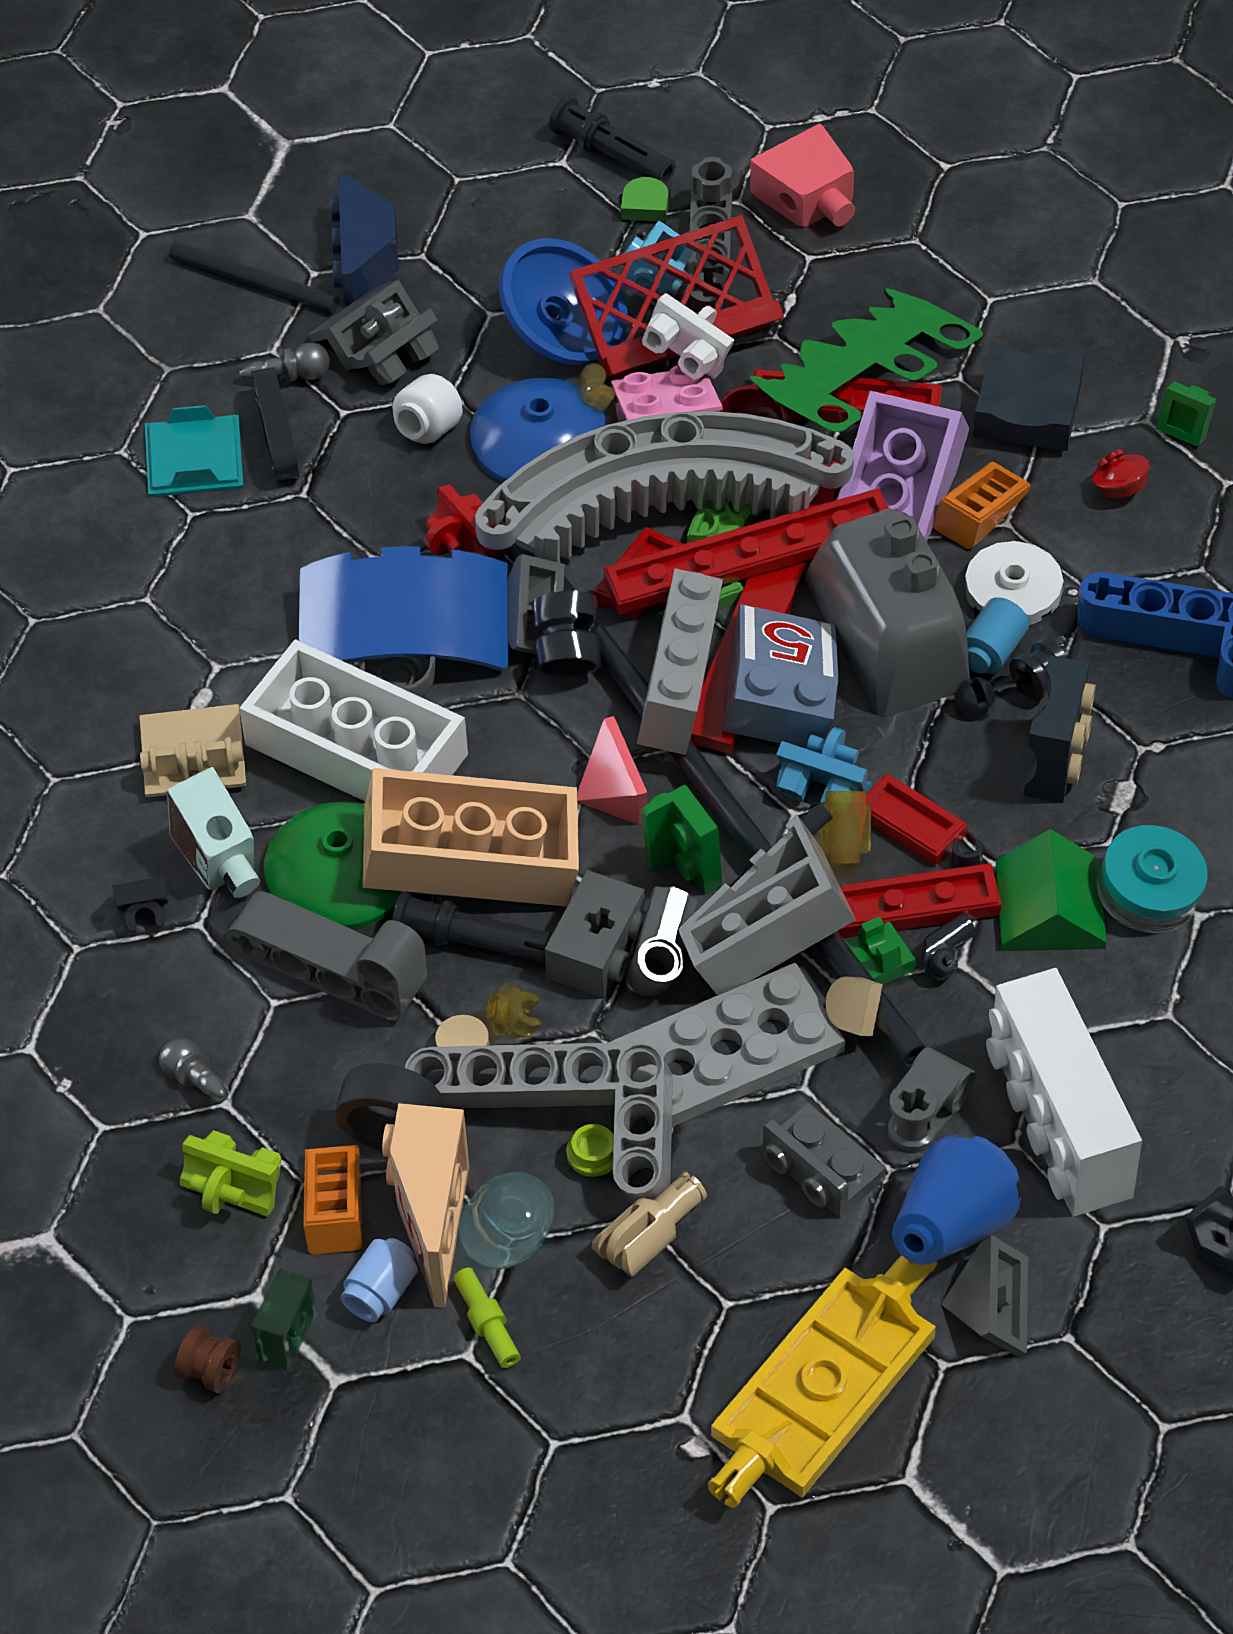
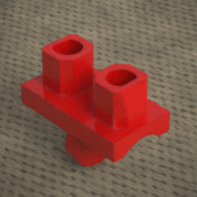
M450 484L438 487L436 493L438 496L437 508L426 521V526L429 530L425 536V545L431 553L443 555L448 552L451 553L453 549L490 558H497L507 554L508 548L493 550L479 543L476 537L475 514L483 502L475 493L461 497Z

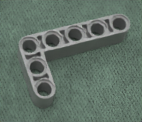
M619 1042L427 1047L414 1052L406 1062V1069L417 1072L423 1077H426L432 1070H445L442 1080L435 1085L442 1095V1108L615 1105L613 1175L615 1182L628 1202L633 1204L639 1198L654 1200L670 1186L673 1078L664 1057L658 1048L650 1043ZM648 1064L657 1066L656 1073L648 1081L640 1083L632 1080L634 1073L641 1066ZM591 1066H602L604 1068L602 1075L595 1082L588 1084L580 1082L581 1074ZM539 1067L550 1068L549 1076L545 1081L536 1085L527 1084L528 1076L533 1070ZM488 1068L497 1069L496 1077L492 1082L484 1086L475 1085V1079L481 1071ZM644 1116L656 1118L654 1126L647 1133L641 1135L631 1133L632 1125L639 1118ZM649 1168L654 1170L653 1178L647 1185L639 1188L629 1185L630 1178L639 1169Z

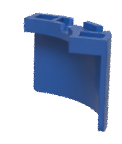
M412 546L381 547L380 557L353 560L351 552L321 559L300 568L299 641L345 663L377 658H429L435 656V658L463 661L495 670H502L508 666L507 563L487 556L453 549L451 558L420 555V547Z

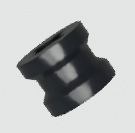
M1041 638L1034 643L1029 654H1019L1011 660L1009 665L1010 674L1016 686L1024 695L1034 701H1040L1048 695L1045 672L1049 655L1068 658L1062 648L1048 638Z

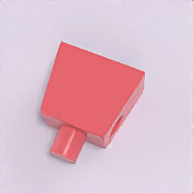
M820 123L750 159V192L797 226L807 227L824 217H827L836 226H843L854 216L855 205L851 202L854 190L853 168Z

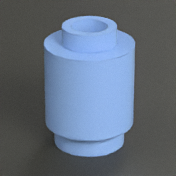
M388 1238L386 1241L382 1239L373 1240L343 1282L345 1290L341 1294L340 1299L344 1306L354 1315L368 1322H376L381 1315H388L418 1273V1267L413 1260L415 1258L413 1251L406 1244L394 1238Z

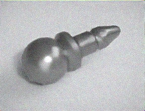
M311 342L304 343L295 352L291 349H284V359L279 357L266 360L265 362L258 361L250 364L239 371V376L243 379L252 380L251 371L275 367L277 377L284 376L287 373L291 382L296 381L298 376L307 380H315L326 373L329 367V356L321 345Z
M174 1038L163 1046L159 1062L166 1075L177 1079L183 1086H197L208 1096L224 1098L226 1096V1090L221 1079L210 1070L208 1057L200 1051L199 1047L192 1040Z

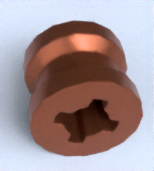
M199 1325L194 1326L187 1333L178 1351L174 1368L175 1376L186 1381L194 1378L203 1381L206 1389L215 1393L222 1392L236 1370L241 1351L240 1342L228 1337L221 1340L212 1337L209 1329Z

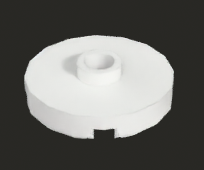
M1018 541L1001 542L980 550L969 562L964 587L967 601L973 609L976 607L981 611L991 598H1005L1022 608L1029 619L1030 625L1042 621L1043 615L1047 614L1050 610L1052 613L1058 607L1063 590V577L1059 564L1050 553L1033 544Z

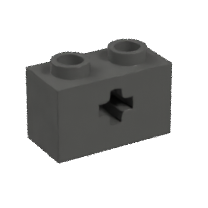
M587 870L545 947L546 978L604 999L612 982H620L629 963L630 954L628 951L633 942L638 941L646 914L644 889Z

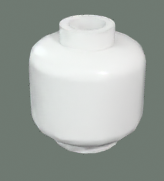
M435 374L418 377L395 396L392 405L394 422L397 429L405 437L422 444L433 443L459 423L463 413L462 400L456 388L451 382Z

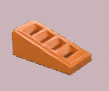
M992 461L940 499L933 527L936 531L964 548L971 549L982 541L1029 492L1031 484ZM988 484H990V485L996 487L997 489H999V490H1001V491H1003V492H1005V493H1003V494L1000 493L999 491H997V490H995L994 488L990 487Z
M359 1145L305 1150L304 1231L308 1251L313 1255L358 1251L363 1246ZM347 1169V1173L318 1175V1172Z

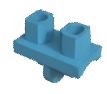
M836 727L832 728L827 739L811 735L807 742V749L782 741L776 754L781 765L776 788L781 796L796 801H803L811 781L827 785L820 804L829 812L843 817L848 816L858 797H863L871 789L872 783L867 781V769L852 765L857 761L859 750L845 746L846 732Z

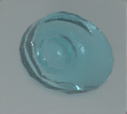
M514 1171L497 1175L481 1186L466 1205L460 1223V1239L468 1256L479 1265L490 1269L509 1268L531 1257L542 1246L555 1215L554 1198L549 1187L533 1175Z

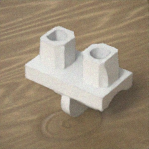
M665 293L657 301L642 343L656 354L663 353L667 348H670L681 356L678 362L681 371L696 380L705 373L715 379L722 372L724 360L734 343V339L713 325L717 315L715 309L706 306L696 314Z

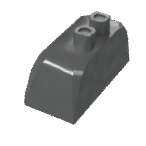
M886 509L835 527L819 547L806 571L804 582L826 622L836 625V641L876 715L886 717L954 695L960 683L970 679L965 622L953 587L913 516L894 509Z

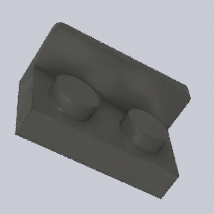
M807 1103L781 1126L773 1119L763 1126V1155L768 1164L780 1174L787 1173L802 1186L805 1195L812 1203L821 1208L826 1206L838 1218L844 1216L885 1180L886 1168L810 1103Z

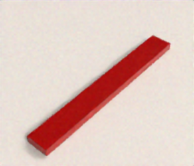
M833 461L830 465H825V464H824V466L830 467V466H831L832 464H834V463H838V464H840V463H839V462H836V461ZM820 486V490L809 503V508L835 501L841 487L825 488ZM811 559L748 577L702 686L697 715L690 738L694 745L731 755L740 735L722 731L739 604L789 614Z

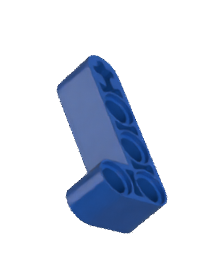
M1095 572L1083 579L1080 585L1077 610V624L1083 632L1098 638L1219 658L1216 686L1223 695L1233 699V593L1108 572Z

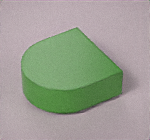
M641 177L630 181L623 190L621 219L659 220L666 222L668 212V189L662 181L651 177Z

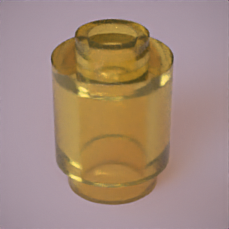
M825 791V804L822 805L830 812L833 819L820 830L819 845L824 853H830V863H861V853H871V804H866V791Z

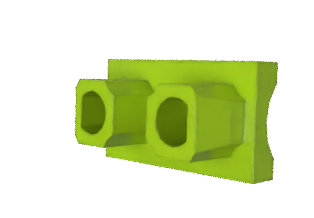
M214 1130L204 1139L192 1135L188 1136L182 1144L184 1167L180 1177V1186L203 1193L202 1208L204 1211L217 1214L224 1204L228 1202L268 1217L275 1207L276 1183L280 1177L281 1167L280 1154L262 1147L260 1150H256L252 1156H248L236 1151V1143L232 1140L231 1136Z

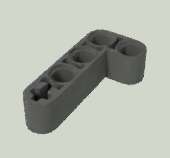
M258 891L252 895L226 932L229 944L246 958L390 1021H397L402 1017L427 980L423 940L412 928L395 920L386 921L375 937L370 938L270 893Z

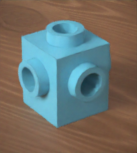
M658 220L643 241L636 236L624 253L679 236V234ZM685 246L675 248L668 264L689 274L684 270V267L694 251ZM666 252L654 255V257L663 260ZM639 260L631 264L625 278L649 290L658 268ZM664 272L655 293L663 296L668 292L674 296L684 281Z

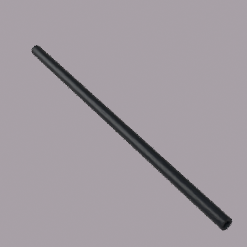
M564 575V591H577ZM599 620L598 628L592 633L600 638L601 664L642 717L649 685ZM691 739L686 755L668 751L749 859L760 849L766 852L772 847ZM837 931L814 944L839 978L861 977L876 982ZM882 990L875 1025L905 1064H913L919 1053L926 1047Z

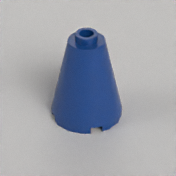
M957 1134L947 1135L932 1144L921 1157L892 1230L895 1247L910 1262L919 1265L934 1263L976 1244L990 1235L993 1236L1001 1232L1015 1217L1021 1205V1197L1018 1199L1016 1185L1020 1180L1017 1169L1005 1152L987 1139L978 1136L968 1139L955 1137Z

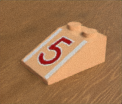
M399 1103L395 1124H386L383 1135L382 1153L383 1157H388L386 1183L387 1185L395 1186L397 1208L434 1307L445 1308L469 1173L464 1110Z

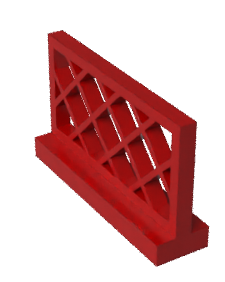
M743 215L584 266L568 273L600 361L597 364V368L603 383L681 357L670 348H667L663 353H654L643 345V336L633 339L637 330L645 333L648 325L641 321L650 302L652 301L657 304L658 299L662 297L656 294L655 291L664 272L688 283L680 299V303L684 306L693 287L717 298L713 309L717 311L713 325L733 339L771 327L784 317L778 299L774 301L772 299ZM733 229L740 246L735 261L711 250L718 234ZM709 238L705 246L697 243V241ZM685 246L701 254L692 276L668 264L675 248ZM666 252L663 260L654 257V255ZM743 257L745 259L747 268L740 265ZM707 258L730 269L721 290L697 279ZM642 260L658 268L649 290L625 278L633 262ZM623 266L620 275L611 271V269ZM736 273L753 281L758 298L742 302L727 294ZM599 274L615 282L606 304L589 296L584 278ZM621 286L645 297L635 319L612 308ZM723 302L732 306L719 311ZM594 308L602 312L599 320L597 319ZM608 315L631 326L625 342L609 348L601 330Z

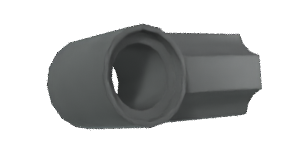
M656 886L652 890L634 955L626 967L628 984L636 993L642 996L653 997L662 994L677 978L683 968L685 945L678 929L694 914L697 900L692 898L689 892L672 886L668 888ZM651 958L660 962L664 968L665 975L659 976L651 973L646 968L644 959Z

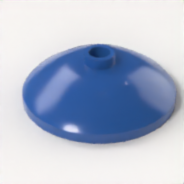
M542 238L529 241L517 248L507 259L501 270L499 296L503 311L510 325L531 348L543 356L560 363L589 365L599 362L568 273L572 270L600 262V260L584 248L568 241ZM599 274L584 278L589 296L606 304L615 282ZM620 288L612 308L628 315L626 300ZM594 308L597 319L599 320L602 312ZM609 315L601 329L608 348L620 344L627 329V324Z
M552 378L526 379L497 390L479 406L470 426L471 448L476 461L482 469L491 477L503 483L521 467L549 449L578 435L609 425L611 420L602 402L591 392L579 385Z

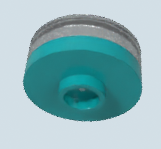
M1156 825L1132 827L1121 832L1110 843L1097 877L1098 894L1109 914L1129 928L1146 933L1173 931L1186 924L1194 915L1207 883V865L1202 853L1195 844L1177 831Z

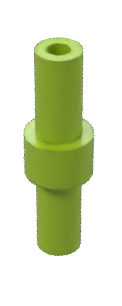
M472 1268L461 1269L454 1275L453 1280L469 1308L467 1317L476 1334L486 1338L502 1368H509L519 1362L521 1356L504 1327L507 1319L495 1299L488 1298Z

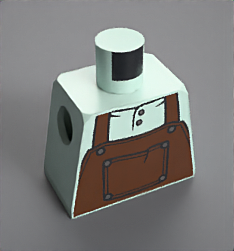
M210 767L168 788L170 836L207 889L214 890L226 884L235 898L246 896L254 891L260 884V879L253 870L254 838L214 768Z

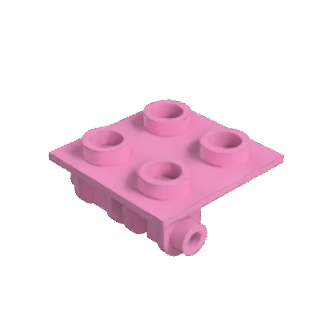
M679 365L666 372L654 374L635 372L625 376L624 379L611 381L612 388L618 399L616 413L619 422L666 413L723 410L708 375L705 373L694 380L683 373Z

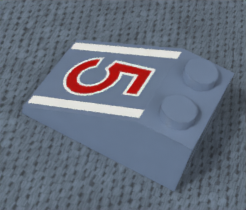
M739 604L722 731L777 743L784 741L807 749L809 737L815 735L825 739L834 720L838 685L836 625Z

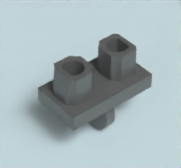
M374 301L365 308L368 323L363 325L360 330L367 339L375 334L378 337L348 357L355 369L367 367L380 385L392 383L407 371L395 352L402 345L413 362L421 361L438 350L440 347L429 327L438 320L431 308L426 309L419 315L414 312L410 313L397 322L396 319L404 314L400 304L394 303L388 308L380 301Z

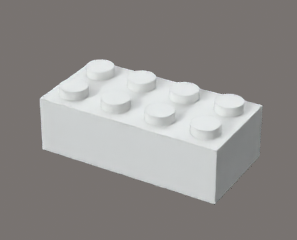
M296 639L239 708L245 745L363 801L366 800L373 768L453 775L468 755L465 717Z
M1057 968L996 985L994 1008L989 1010L992 1037L986 1040L987 1052L993 1067L996 1070L1002 1068L1008 1080L1006 1083L1007 1094L1013 1109L1016 1112L1023 1111L1028 1122L1027 1135L1034 1153L1037 1156L1044 1155L1049 1166L1048 1180L1053 1194L1058 1200L1064 1198L1073 1217L1132 1199L1142 1139Z

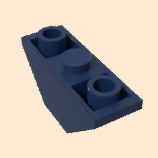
M338 175L339 194L330 195L332 222H340V227H332L331 231L333 255H341V260H333L334 288H343L345 306H348L372 288L381 285L399 270L398 242L394 204L350 176Z

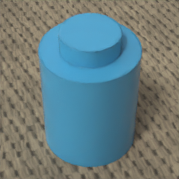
M994 597L987 601L966 631L970 670L986 674H994L1000 671L1029 629V619L1022 608L1014 602L1001 597Z

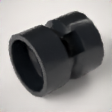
M581 591L551 592L534 600L535 630L543 635L536 641L537 670L546 675L562 677L585 675L600 669V638L592 633L599 626L598 598L593 594Z

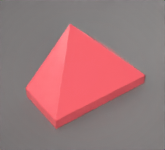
M614 716L608 717L602 723L577 792V802L641 825V809L648 804L647 790Z

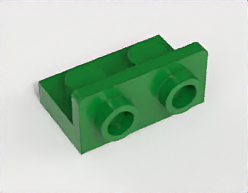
M683 785L670 793H662L654 797L641 809L646 861L650 869L654 872L675 861L684 879L687 881L694 879L705 895L723 886L718 827L688 787Z

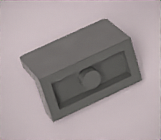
M395 280L372 288L310 332L308 336L313 343L327 339L345 369L349 370L355 367L348 357L378 337L375 334L367 339L360 330L363 325L368 323L365 315V308L374 301H380L388 308L394 303L400 304L404 314L396 319L397 322L410 313L414 312L419 315V312L400 281Z

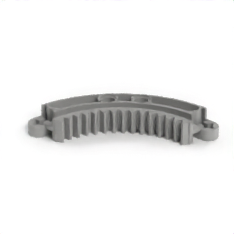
M696 411L638 417L609 424L578 435L549 449L521 467L504 481L478 508L475 514L476 537L479 543L493 550L508 548L516 542V545L534 553L536 558L560 563V557L569 559L572 556V545L580 548L585 546V534L597 538L599 536V524L610 530L614 529L615 517H619L626 523L631 522V511L633 510L637 511L641 516L647 517L648 509L651 505H654L661 513H665L668 502H673L679 510H684L687 500H692L697 509H703L706 501L712 500L716 510H721L726 501H731L736 512H739L745 504H750L753 515L757 516L764 508L770 509V519H773L783 514L786 515L809 508V503L820 490V486L839 488L847 484L853 475L854 453L850 446L844 442L813 429L782 420L750 414ZM833 461H836V462H839V463H840V464L834 463V464H832L830 467L824 466V464H825V465H830ZM502 519H503L504 523L506 524V526H505V525H502V524H499ZM489 524L494 525V526H496V527H495V528H491V527H489Z

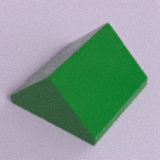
M1049 829L995 861L996 884L1001 901V912L999 913L1001 951L1106 949L1107 942L1099 858Z

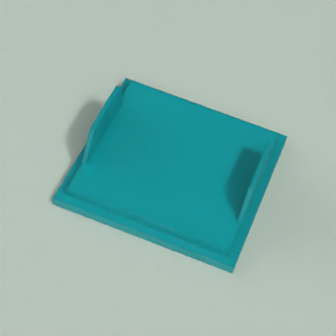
M202 405L173 408L168 421L145 423L149 497L244 488L239 415L214 417L208 407Z

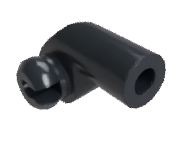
M959 914L924 938L922 966L929 977L943 981L949 979L957 970L958 960H955V948L972 938L976 932L973 923L966 915Z

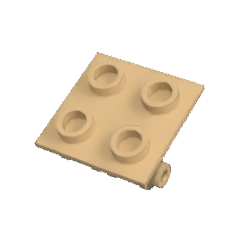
M239 704L139 715L142 743L140 759L142 772H144L146 798L167 795L168 788L210 767L214 768L225 788L247 786Z

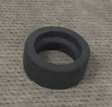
M384 1063L362 1064L350 1069L343 1080L334 1111L336 1123L347 1135L356 1141L382 1150L386 1124H395L399 1103L442 1108V1095L431 1081L417 1072L401 1066Z

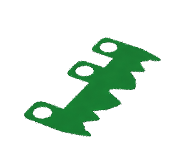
M885 288L886 293L893 298L895 307H869L870 313L876 320L854 318L831 323L834 330L845 341L846 346L804 340L801 345L800 356L805 367L781 364L780 366L785 377L784 380H766L757 376H749V378L778 403L830 431L841 432L862 418V414L859 410L833 397L829 393L875 363L905 379H921L937 367V362L934 359L905 344L921 332L955 349L968 347L980 339L983 333L979 328L928 301ZM947 324H956L966 328L970 335L965 340L954 341L945 338L940 333V328ZM899 355H912L921 359L924 367L916 372L904 371L894 364V359ZM826 405L838 406L848 413V419L841 423H830L821 419L817 411Z

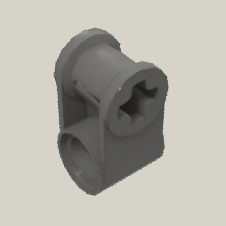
M930 1047L924 1048L914 1060L908 1073L890 1095L889 1104L893 1116L888 1123V1136L891 1142L899 1149L908 1152H918L928 1148L953 1114L958 1112L969 1098L976 1081V1071Z

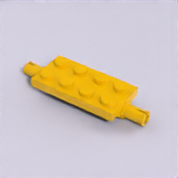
M901 1255L885 1275L879 1274L875 1278L862 1279L847 1268L841 1271L711 1425V1436L735 1452L719 1473L707 1484L710 1492L718 1500H721L727 1493L729 1497L725 1500V1505L736 1508L744 1495L763 1473L768 1474L803 1498L935 1338L936 1326L915 1312L911 1306V1295L927 1275L936 1268L937 1261L928 1265H919L910 1262Z

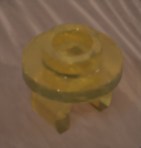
M510 983L503 984L498 992L494 991L489 997L486 1007V1019L491 1023L494 1034L508 1036L513 1031L520 1036H532L541 1025V1019L529 1017L524 1012L530 1013L539 1003V996L531 992H520L517 985Z

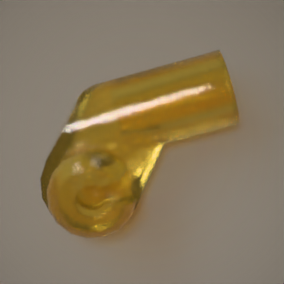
M594 363L587 365L579 374L581 398L587 406L592 404L599 411H604L614 398L615 391L613 388L603 384L606 378V371L602 366Z

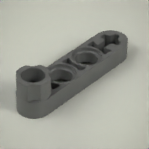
M705 157L700 163L692 167L690 232L699 229L704 224H715L732 218L731 165L725 164L721 158ZM707 201L716 202V206H707ZM731 230L718 234L711 250L730 259ZM709 238L697 241V243L705 246ZM695 251L688 261V273L691 276L701 254ZM721 264L715 266L703 265L697 279L707 284H713V287L721 290L730 269ZM693 287L687 303L689 309L698 314L706 306L713 308L717 298L713 296L706 297L703 291ZM723 302L719 311L726 309L728 304Z

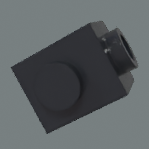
M1220 1186L1188 1213L1186 1223L1198 1258L1233 1274V1196L1230 1190Z

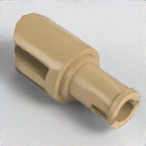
M682 1172L678 1179L654 1200L646 1198L636 1200L592 1240V1249L598 1256L609 1260L612 1265L624 1270L626 1274L633 1277L676 1238L675 1224L696 1205L702 1203L707 1198L705 1188L695 1176L690 1178L688 1172Z

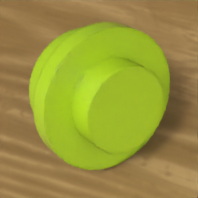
M588 1124L580 1127L567 1143L566 1153L570 1166L579 1174L589 1177L602 1176L612 1171L614 1134L608 1128L599 1124Z

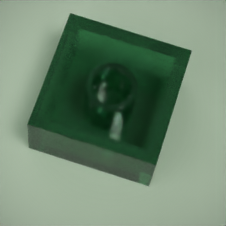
M279 1268L251 1324L257 1360L286 1370L290 1369L317 1315L312 1279Z

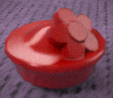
M1122 449L1113 451L1098 463V468H1096L1092 475V483L1106 497L1123 498L1131 496L1146 486L1150 462L1141 455H1124L1125 452Z

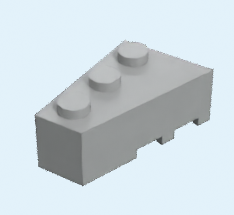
M797 814L785 825L789 831L767 853L760 849L750 859L753 866L731 888L725 883L678 929L694 967L717 995L746 984L856 920L821 846Z

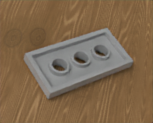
M796 962L608 1042L650 1043L658 1048L667 1064L672 1061L683 1060L693 1066V1069L685 1075L678 1076L672 1074V1127L845 1052V1039L838 1028L830 1021L826 1009ZM768 1020H779L788 1028L780 1034L772 1035L763 1032L759 1026ZM721 1040H731L736 1042L741 1048L734 1054L723 1055L714 1051L712 1047ZM650 1064L641 1066L634 1073L632 1080L640 1083L648 1081L656 1073L657 1066ZM645 1116L652 1128L656 1118Z

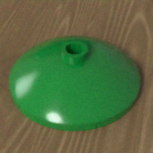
M351 801L329 802L306 809L293 816L279 828L266 850L264 877L270 894L352 930L371 926L390 916L394 912L396 902L401 891L363 888L364 803ZM335 845H343L341 847H332Z

